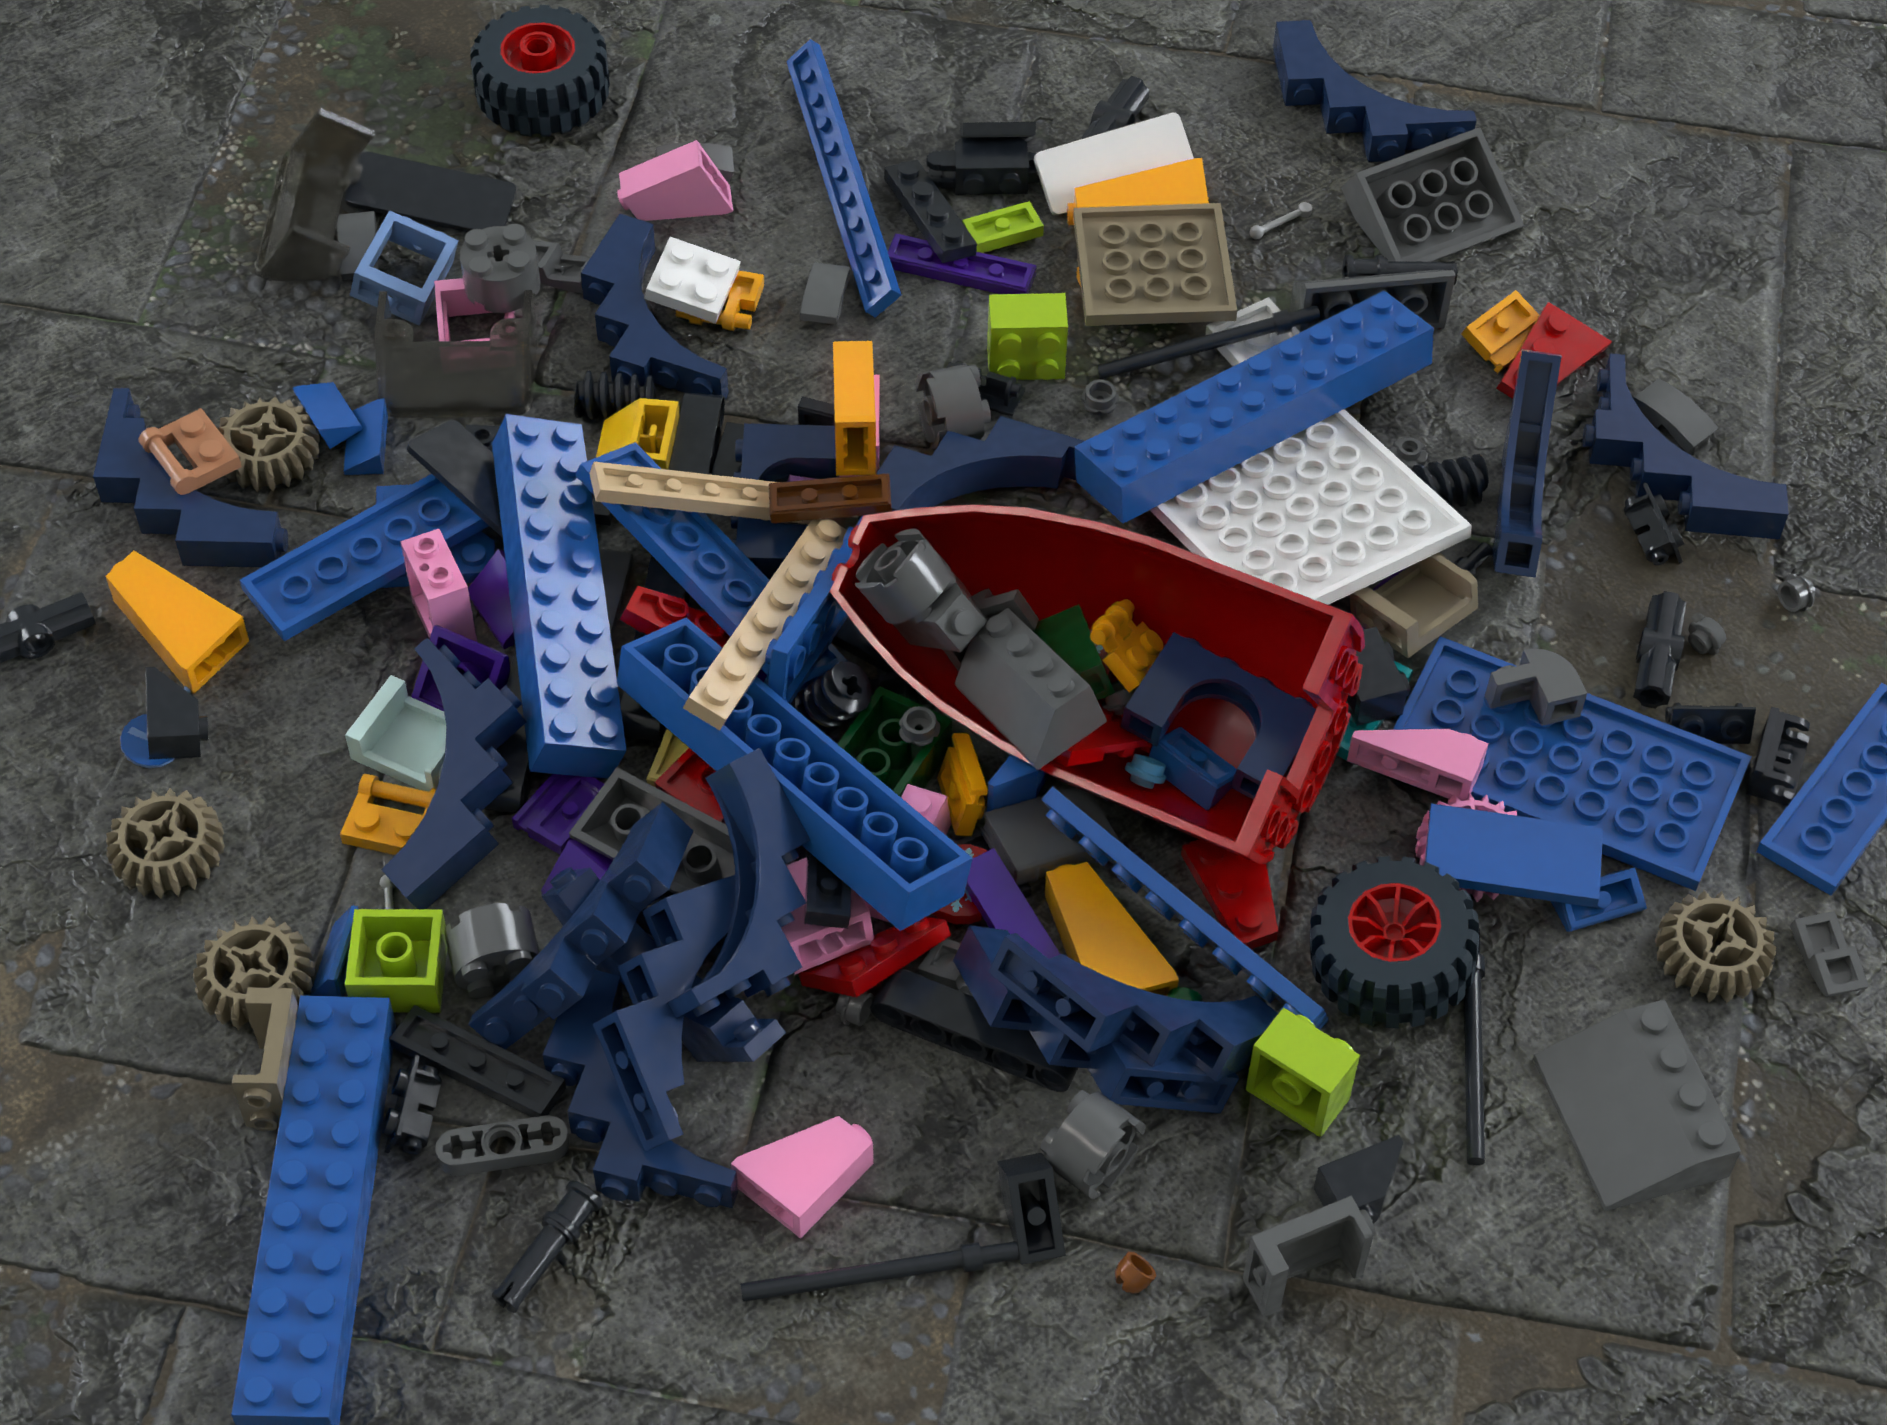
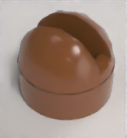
M1128 1252L1115 1269L1116 1283H1123L1122 1290L1131 1294L1139 1293L1146 1289L1156 1278V1272L1149 1262L1134 1252Z

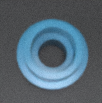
M1134 754L1132 762H1127L1124 768L1131 774L1130 781L1146 788L1152 789L1155 783L1164 784L1166 776L1163 774L1166 765L1145 755Z

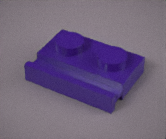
M552 774L513 816V827L518 831L520 829L524 830L530 838L561 855L568 841L574 840L570 838L569 832L601 790L604 783L593 777Z

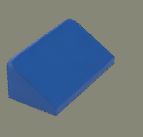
M334 382L300 385L292 388L329 449L363 430Z
M380 398L352 411L363 430L346 439L344 475L384 474L388 413L385 398Z
M1178 727L1164 735L1157 747L1152 745L1148 756L1164 763L1166 767L1163 774L1166 776V780L1205 810L1215 806L1231 789L1237 770L1182 727Z
M1013 755L1009 756L988 782L987 812L1036 798L1038 770Z
M1635 868L1624 869L1601 876L1600 898L1597 908L1551 901L1567 932L1647 909Z
M352 905L334 923L310 996L344 997L354 909H359L358 906Z

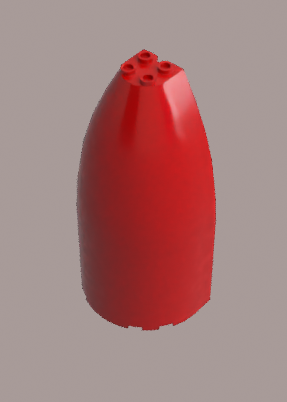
M975 504L920 507L863 515L860 524L853 528L848 539V547L852 549L851 556L846 564L839 563L836 566L831 578L834 583L830 593L868 642L896 673L945 714L1005 752L1030 765L1032 764L957 689L955 681L959 671L943 649L910 645L893 624L885 621L856 587L855 583H860L855 575L861 563L880 544L884 543L889 548L898 542L894 536L895 534L907 529L919 530L966 586L971 596L988 588L994 596L1019 589L1039 618V621L1079 604L1090 629H1092L1093 624L1099 617L1106 614L1107 609L1113 603L1127 599L1135 607L1132 617L1134 624L1137 626L1143 621L1150 630L1159 635L1163 646H1165L1173 632L1184 638H1192L1198 641L1204 649L1215 655L1235 661L1241 669L1250 674L1270 680L1278 689L1285 693L1310 702L1316 711L1288 776L1285 778L1267 769L1254 800L1231 788L1215 806L1205 810L1167 780H1165L1164 784L1155 783L1152 789L1130 781L1131 774L1124 769L1127 762H1132L1133 756L1122 758L1116 753H1105L1103 761L1068 767L1051 760L1039 769L1064 783L1258 864H1266L1273 860L1275 854L1272 851L1273 848L1277 846L1284 849L1296 834L1298 820L1295 819L1299 812L1303 813L1305 811L1309 813L1329 774L1351 716L1348 713L1349 705L1346 703L1348 695L1354 696L1359 688L1363 665L1358 663L1356 652H1362L1364 649L1365 638L1363 628L1353 614L1149 536L1101 522L1027 507ZM1214 698L1200 699L1186 705L1177 714L1165 733L1166 735L1176 728L1182 727L1236 769L1255 740L1254 728L1248 716L1234 704ZM1142 747L1135 748L1134 754L1145 756L1150 754L1144 751Z

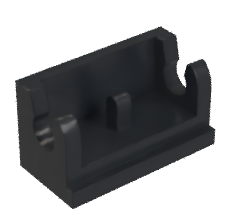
M1771 706L1762 730L1746 794L1788 806L1796 795L1810 738L1803 733L1794 732L1788 728L1809 731L1810 723L1801 717L1780 712L1779 708Z

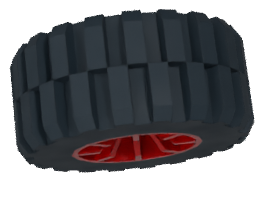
M539 5V8H530V6L520 7L519 11L513 13L511 10L500 16L499 20H491L485 26V30L480 31L474 40V45L471 47V68L477 103L487 118L496 125L501 123V127L513 133L516 130L520 131L522 136L532 137V134L550 137L552 136L551 133L560 132L561 134L571 132L572 127L577 125L580 128L589 121V116L594 118L608 98L610 82L604 37L600 35V31L592 22H588L584 16L577 12L574 15L571 14V11L567 8L558 7V9H552L550 5Z
M1390 856L1377 857L1376 863L1367 864L1365 860L1352 865V872L1349 874L1345 870L1341 871L1332 878V887H1324L1317 897V905L1313 907L1310 918L1312 971L1316 982L1321 984V992L1331 1002L1338 1000V1010L1350 1017L1356 1013L1360 1015V1022L1374 1026L1375 1021L1386 1023V1028L1399 1029V1023L1410 1022V1026L1415 1027L1425 1024V1018L1428 1016L1438 1019L1448 1013V1003L1451 1006H1456L1465 997V989L1471 987L1478 962L1479 920L1477 912L1473 910V901L1468 892L1463 889L1459 891V882L1450 874L1446 873L1444 876H1441L1439 874V867L1425 862L1424 866L1415 864V858L1402 857V861H1390Z

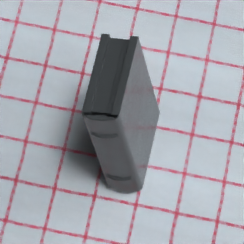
M1076 787L1059 791L1119 841L1091 793ZM1044 796L988 811L983 816L985 824L980 828V832L990 850L992 848L995 849L1017 886L1046 878V872L1052 871L1061 865H1076L1088 862L1089 865L1098 863L1078 843L1081 838L1077 834L1070 840L1045 816L1049 809L1041 800Z

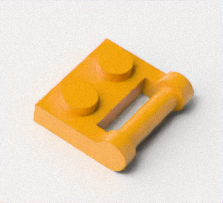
M364 773L359 782L358 794L340 832L342 843L396 855L404 847L424 818L436 789L432 788L429 792L379 781L378 776ZM375 797L426 809L423 815L375 805L373 802Z

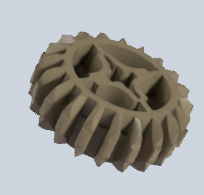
M259 396L257 403L250 405L244 401L242 409L230 408L229 417L220 418V425L217 429L237 453L242 466L227 474L226 477L230 483L238 482L242 489L252 485L258 493L263 486H269L273 492L278 484L283 483L289 487L291 479L303 480L304 471L313 470L314 460L319 459V432L303 406L295 407L290 399L281 404L276 396L270 402H264Z
M169 788L165 796H159L152 790L150 799L143 801L136 797L135 807L128 808L122 806V818L112 819V831L106 833V843L108 845L106 855L109 863L112 864L111 867L115 876L119 880L123 879L124 885L129 890L137 887L138 891L143 896H146L154 889L155 894L160 899L166 890H172L179 897L181 887L188 885L195 890L197 878L209 880L211 873L209 868L219 867V854L224 853L225 846L223 841L224 830L221 822H219L216 811L213 810L212 806L207 807L206 802L201 796L193 799L192 795L186 790L177 797L171 788ZM187 827L198 833L196 839L188 837L187 832H185ZM136 847L143 849L144 854H146L144 859L133 854Z
M1705 890L1698 895L1697 899L1688 894L1681 903L1675 902L1670 907L1668 913L1661 919L1659 924L1660 930L1655 938V946L1658 947L1657 961L1665 963L1663 967L1664 975H1676V988L1683 985L1691 987V997L1698 994V992L1706 993L1708 1002L1715 999L1716 995H1720L1726 1003L1733 999L1734 994L1744 999L1745 996L1749 995L1750 990L1757 991L1762 986L1764 979L1770 975L1773 968L1772 962L1776 956V946L1773 945L1774 931L1766 929L1767 917H1754L1756 913L1755 905L1747 908L1740 905V896L1729 901L1725 899L1722 891L1715 898H1711ZM1717 940H1720V944L1717 945L1715 951L1711 953V948L1714 947Z
M252 916L248 925L241 926V924L234 920L233 930L229 932L218 928L216 934L218 940H205V952L196 954L197 968L193 969L196 994L198 999L203 1002L204 1008L209 1015L216 1014L217 1020L222 1025L232 1020L233 1026L238 1030L246 1022H250L252 1027L245 1005L247 987L293 988L298 1006L300 996L312 992L313 984L311 978L314 977L315 967L311 961L313 956L310 947H307L303 936L298 931L292 932L291 927L286 922L276 927L275 921L270 916L262 925L258 924V921ZM281 958L288 962L283 976L277 973V963ZM228 971L232 973L230 977L231 983L227 988H224L221 985V980L225 972Z

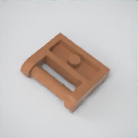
M202 408L159 429L156 427L147 428L139 436L141 446L146 452L152 453L171 477L170 484L180 495L188 494L242 467L237 453ZM175 443L194 469H184L167 446Z

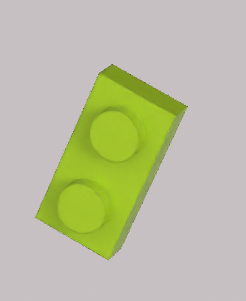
M1030 201L962 220V223L976 241L977 252L980 253L1043 236L1044 225Z

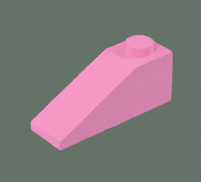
M1451 729L1354 731L1347 761L1450 799L1454 794L1461 801H1465L1472 792L1480 774L1489 743L1478 740L1470 734L1459 733Z

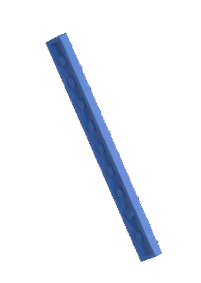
M810 39L786 62L865 312L876 318L901 296V292L821 46Z

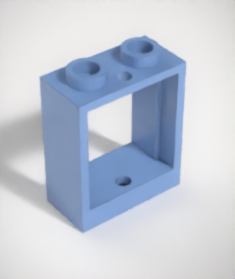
M389 211L354 272L350 296L420 326L435 298L434 281L445 279L453 264L459 240L419 224L408 217ZM388 240L436 261L422 288L373 268Z

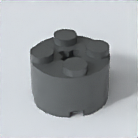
M510 224L507 226L488 227L482 230L473 229L467 232L465 242L460 250V262L467 298L473 304L476 301L484 305L486 311L493 313L512 312L528 304L527 299L534 293L536 296L539 292L541 283L536 246L532 238L526 234L524 227L519 224Z
M963 364L922 372L917 376L916 392L923 391L924 395L923 402L917 403L919 418L928 443L934 442L933 449H937L947 431L979 440L985 435L984 424L991 422V412L987 400H981L978 389L981 385L980 373L975 364L969 366Z
M907 529L894 535L898 542L889 548L884 543L876 547L861 563L855 575L860 583H855L856 587L885 621L890 624L902 623L909 619L914 624L923 621L932 612L933 607L931 604L941 593L950 589L956 582V576L951 571V568L917 529Z
M508 903L487 904L460 914V923L453 929L450 923L445 927L444 935L455 982L459 987L467 990L470 998L480 999L487 997L494 992L495 987L507 985L540 953L531 913L526 907L520 906L521 912L510 911Z
M1081 1090L1075 1095L1068 1106V1117L1060 1128L1054 1127L1047 1133L1041 1143L1040 1150L1047 1154L1046 1159L1056 1174L1089 1198L1095 1199L1100 1196L1095 1191L1098 1186L1103 1184L1110 1188L1128 1167L1139 1148L1132 1141L1136 1131L1144 1136L1145 1124L1118 1104L1109 1100L1101 1092L1097 1091L1089 1094L1085 1090Z

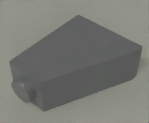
M954 572L956 582L950 589L941 593L931 604L933 609L927 618L916 624L910 619L902 623L893 624L910 645L961 652L986 624V619L968 589Z

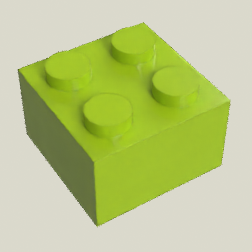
M1065 293L989 295L988 370L1003 376L1016 377V380L1065 379L1068 336Z
M354 909L345 980L348 997L390 998L393 1012H409L416 1005L430 1013H441L447 944L444 935L446 924L443 910Z
M1283 1007L1253 1046L1246 1090L1321 1138L1350 1100L1360 1055L1354 1052L1352 1047L1345 1041L1332 1038L1316 1028L1305 1016L1295 1015Z

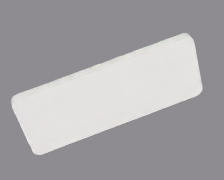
M1169 113L1040 151L1034 156V163L1049 209L1053 215L1058 216L1067 213L1068 203H1074V190L1076 187L1193 159L1194 157L1180 116L1177 113Z

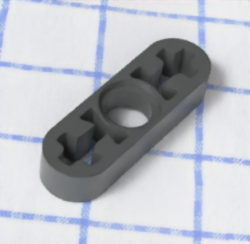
M547 1115L452 1129L439 1137L436 1142L435 1151L439 1166L445 1173L452 1176H462L557 1161L569 1149V1136L567 1127L560 1118ZM552 1133L554 1137L553 1144L544 1145L543 1134ZM522 1135H528L530 1149L524 1150ZM500 1137H509L516 1143L515 1147L506 1154H496L490 1150V1146L494 1140ZM476 1142H481L484 1156L478 1157ZM462 1146L461 1158L453 1159V1147Z

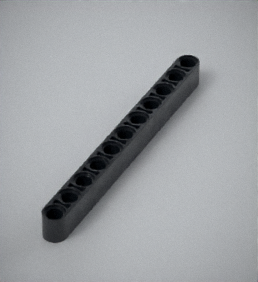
M685 392L669 470L711 475L724 422L725 398L723 395ZM651 555L645 588L684 599L689 604L690 594ZM636 630L634 640L647 634ZM623 691L621 714L625 738L662 741L665 726Z

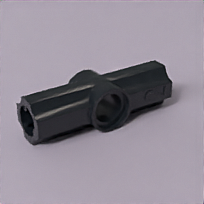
M1131 76L1129 79H1122L1107 102L1104 100L1099 101L1092 114L1090 126L1081 139L1135 124L1136 116L1149 99L1150 89L1145 86L1143 80L1135 76Z
M1664 591L1662 594L1652 595L1649 603L1646 628H1643L1636 655V663H1639L1633 694V698L1637 699L1641 706L1656 709L1658 706L1668 705L1672 694L1674 673L1677 671L1685 639L1681 632L1687 603L1677 593Z
M80 592L42 608L33 604H26L13 609L8 614L6 622L0 624V663L19 655L28 659L42 657L53 649L56 640L96 625L84 594Z

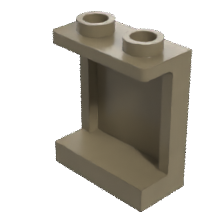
M1438 552L1409 566L1375 591L1365 587L1350 594L1351 614L1354 615L1363 628L1377 627L1383 641H1388L1392 648L1409 658L1478 609V584L1472 573L1461 569Z
M247 987L245 1005L259 1048L264 1049L261 1070L258 1075H233L231 1085L245 1125L260 1131H273L279 1128L298 1005L293 988Z

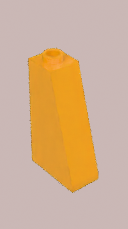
M1193 158L1076 187L1074 190V203L1067 204L1068 225H1074V208L1209 203L1202 158Z
M872 341L833 342L836 476L876 474V414Z
M134 550L124 560L115 564L106 575L113 601L184 687L186 686L191 690L192 694H195L249 642L243 616Z
M1088 862L1076 865L1065 864L1046 872L1045 898L1069 958L1102 975L1148 992L1168 996V992L1171 989L1178 987L1179 978L1175 970Z

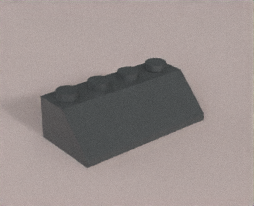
M1440 269L1293 282L1290 312L1315 305L1318 306L1321 320L1296 326L1302 332L1382 291H1386L1434 329L1445 328L1455 281L1454 270Z
M1009 608L990 618L970 641L955 681L957 689L1036 770H1039L1107 722L1091 686Z
M616 767L569 832L570 838L614 860L633 825L663 802L694 830L668 891L678 894L735 875L733 849L727 825Z

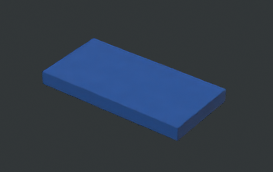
M1431 804L1425 862L1439 867V874L1441 876L1448 873L1459 882V888L1597 908L1600 898L1603 828Z

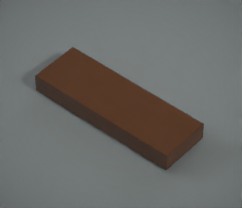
M886 473L769 483L771 523L853 517L891 512L890 475Z

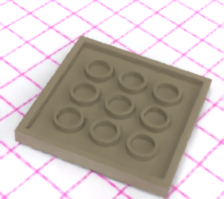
M1221 203L1074 208L1073 222L1086 326L1236 321L1237 305Z

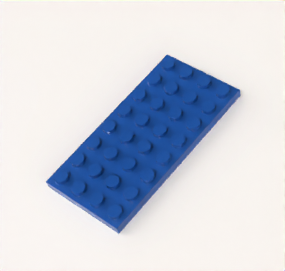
M1441 636L1439 637L1404 706L1403 714L1399 716L1393 730L1451 729L1459 733L1470 734L1478 740L1489 743L1482 769L1471 792L1474 800L1481 801L1487 794L1489 803L1496 805L1503 801L1504 811L1511 812L1517 810V816L1603 828V855L1691 890H1697L1752 756L1589 693L1587 694L1580 717L1541 726L1530 700L1491 709L1485 698L1490 674L1503 666L1513 664Z

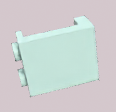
M390 675L345 734L350 758L419 790L430 792L432 788L437 789L445 758L446 721L444 711L408 696L405 681Z

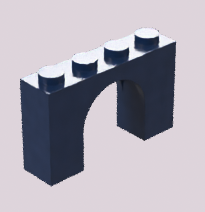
M744 423L743 439H736L735 448L736 462H742L741 472H734L733 477L772 482L786 481L789 475L815 479L838 478L836 476L835 426ZM731 516V529H737V539L730 540L768 579H771L808 525L771 523V520Z
M1173 632L1125 706L1120 727L1157 747L1177 714L1191 702L1214 698L1234 704L1250 719L1255 732V740L1238 766L1231 788L1254 800L1267 769L1285 778L1288 776L1316 709L1307 700L1293 697L1278 689L1270 680L1256 677L1241 669L1235 661L1226 657H1219L1204 649L1198 641L1189 637L1184 638Z

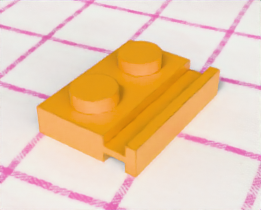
M1515 290L1469 324L1461 335L1485 361L1490 360L1496 367L1494 371L1498 374L1511 364L1539 314Z
M953 733L954 747H948L937 779L942 794L946 795L948 799L951 823L955 835L972 836L977 820L983 817L985 810L984 796H987L988 788L970 735Z

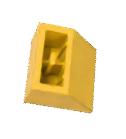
M639 398L604 420L596 457L636 442L661 469L669 470L680 416L679 402Z

